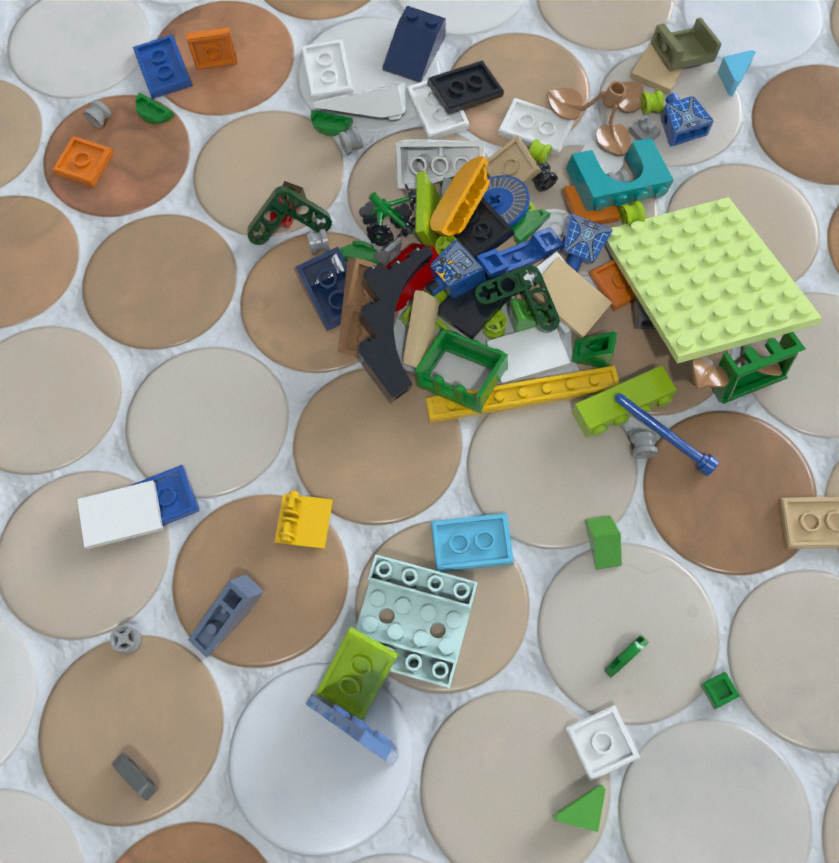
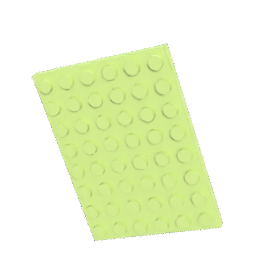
M729 197L647 218L644 222L635 221L630 226L624 224L610 228L613 231L605 246L677 364L820 325L822 318Z

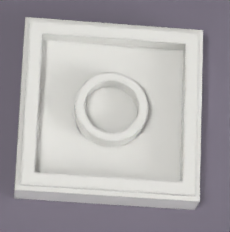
M615 705L565 728L589 781L640 758Z

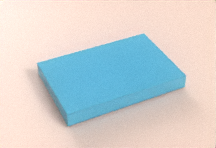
M507 513L431 521L436 571L451 572L514 564Z

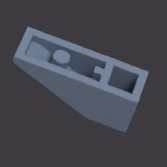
M247 575L230 580L188 641L206 658L209 657L248 615L264 591Z

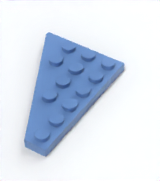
M313 695L306 702L307 706L392 766L399 757L395 753L397 747L386 736L377 730L372 731L367 724L355 716L352 720H349L351 715L336 704L332 709Z

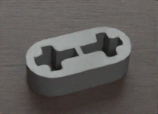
M122 752L112 762L114 769L143 799L148 801L158 790L154 781L126 753Z

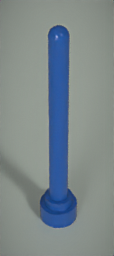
M623 394L615 396V401L694 460L698 470L705 476L710 475L715 470L719 460L711 454L707 455L706 453L701 454Z

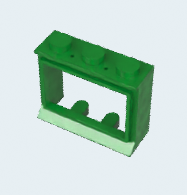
M443 329L414 370L417 387L481 414L488 397L504 372L508 370V354L500 349H493L483 345L477 340L463 337L457 332ZM445 352L492 370L476 396L467 393L466 388L461 384H458L456 388L446 384L444 378L440 375H436L435 378L429 377Z
M795 333L783 334L779 343L775 338H769L765 347L770 356L762 359L753 347H746L743 357L748 364L739 368L728 352L724 353L719 366L727 373L729 382L725 387H712L723 404L787 379V374L798 352L806 350ZM778 362L782 374L780 376L767 375L757 370Z

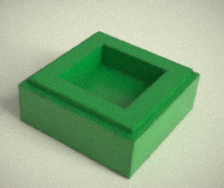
M726 671L700 684L714 709L740 697Z

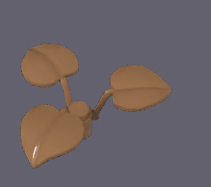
M612 81L606 91H601L598 96L582 106L583 98L579 92L570 88L548 89L547 99L556 115L566 120H575L579 117L580 111L586 110L602 98L603 104L607 108H612L608 125H602L598 128L596 141L603 150L617 156H624L630 147V134L624 125H613V119L617 108L627 113H633L640 109V97L643 93L644 82Z
M749 345L755 349L761 359L770 356V353L765 348ZM742 355L734 360V362L738 364L746 359ZM707 356L692 359L693 373L690 375V379L697 389L706 387L721 388L728 384L729 378L727 373L714 360ZM778 362L757 370L767 375L780 376L782 374Z

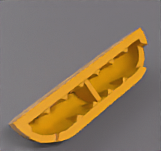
M484 156L471 159L454 176L431 216L430 227L434 232L443 236H453L461 233L466 227L489 186L490 180H487L486 168L489 164Z

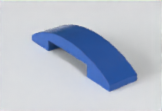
M549 227L534 233L530 240L500 252L497 249H493L478 255L476 259L489 277H499L524 266L534 265L562 248L564 244L553 229Z

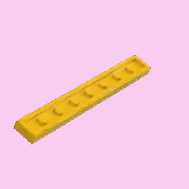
M615 365L497 385L485 402L481 414L599 394L620 384ZM480 389L468 390L466 392L476 396ZM440 396L425 398L430 423L480 415L476 411Z

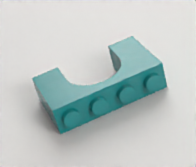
M652 138L633 141L625 155L635 176V180L631 182H620L606 175L593 150L573 153L571 155L566 170L586 211H600L606 207L620 206L638 200L641 202L647 198H659L667 194L674 179Z

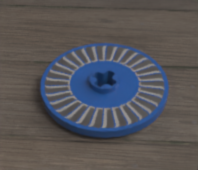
M508 175L487 178V180H490L489 186L483 198L512 227L523 218L529 208V191L526 185L518 178Z

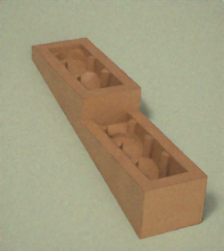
M348 258L337 352L356 356L359 349L358 345L365 340L367 331L359 322L361 308L369 303L370 296L361 283L363 273L369 267L377 266L375 263L359 258Z

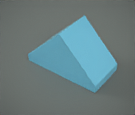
M750 50L723 57L718 74L729 96L733 97L750 67L756 51Z

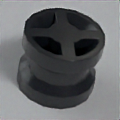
M547 162L538 164L542 172L532 179V181L537 183L539 191L550 189L558 180L557 175L550 171V165Z

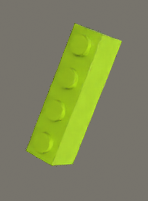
M661 365L576 403L572 414L585 437L591 435L596 437L605 433L608 430L607 428L616 425V427L624 425L629 421V418L634 416L615 401L617 394H623L649 413L651 408L657 405L664 407L672 402V397L677 389Z

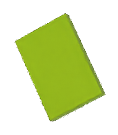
M426 171L417 172L415 232L424 245L434 246L435 248L440 234L431 229L430 219L439 204L440 195Z
M350 627L316 694L363 721L399 654Z

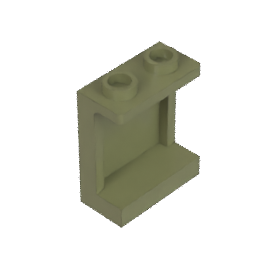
M702 18L696 19L693 28L671 32L664 23L658 24L651 40L652 46L670 70L714 62L722 45Z

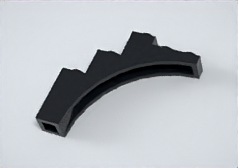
M428 245L423 249L416 248L408 255L409 258L403 262L400 260L396 261L389 267V271L382 263L377 267L375 265L369 267L363 273L361 285L375 303L371 301L361 308L359 322L373 340L368 338L358 345L359 349L357 350L356 358L390 404L410 391L413 385L402 367L396 350L394 317L397 302L405 286L419 270L431 261L433 251Z

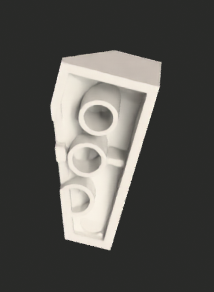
M405 82L377 87L370 92L363 90L352 93L350 96L345 94L314 102V107L380 118L388 117L389 120L399 119L401 114L406 112Z
M405 139L396 142L398 188H405V184H407L408 188L416 189L417 172L426 171L432 183L442 181L443 178L455 176L458 170L471 159L479 156L485 157V141Z

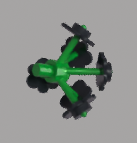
M405 184L407 196L387 202L386 199H381L376 192H373L368 197L371 202H367L365 206L360 208L359 215L363 218V224H370V226L366 227V231L371 243H375L377 246H385L389 241L394 240L390 226H383L382 222L388 215L391 217L390 222L394 224L395 228L403 227L397 237H402L403 234L407 237L413 233L415 228L413 222L416 218L413 217L410 220L412 211L415 210L416 194L414 189L409 190L407 184ZM409 201L412 211L409 209V205L403 202ZM403 203L400 205V207H395V209L391 208V206Z

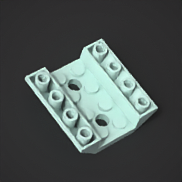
M375 554L368 577L369 586L356 630L399 654L390 672L450 689L478 582ZM385 610H390L395 615L394 620L389 624H384L379 619L380 614ZM435 624L442 625L445 628L444 636L434 638L430 634L431 627Z

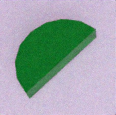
M140 92L135 99L137 113L144 122L162 124L175 117L173 111Z
M311 110L310 117L313 127L323 135L337 136L342 131H348L353 124V118Z
M540 209V211L527 210L523 218L513 225L515 232L513 239L515 243L520 244L527 241L550 218L551 213L544 209Z
M352 241V244L340 248L345 262H348V258H359L375 263L377 266L381 264L373 258V255L377 253L374 246L365 241Z
M643 635L638 636L605 668V673L610 678L613 677L649 642Z

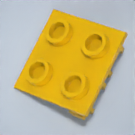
M289 491V494H283L274 543L325 549L333 500L299 496L297 491Z

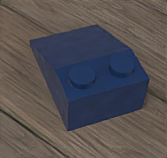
M406 6L396 26L382 70L421 83L446 37V18Z
M336 247L294 268L308 299L326 331L341 324L347 264L339 247Z

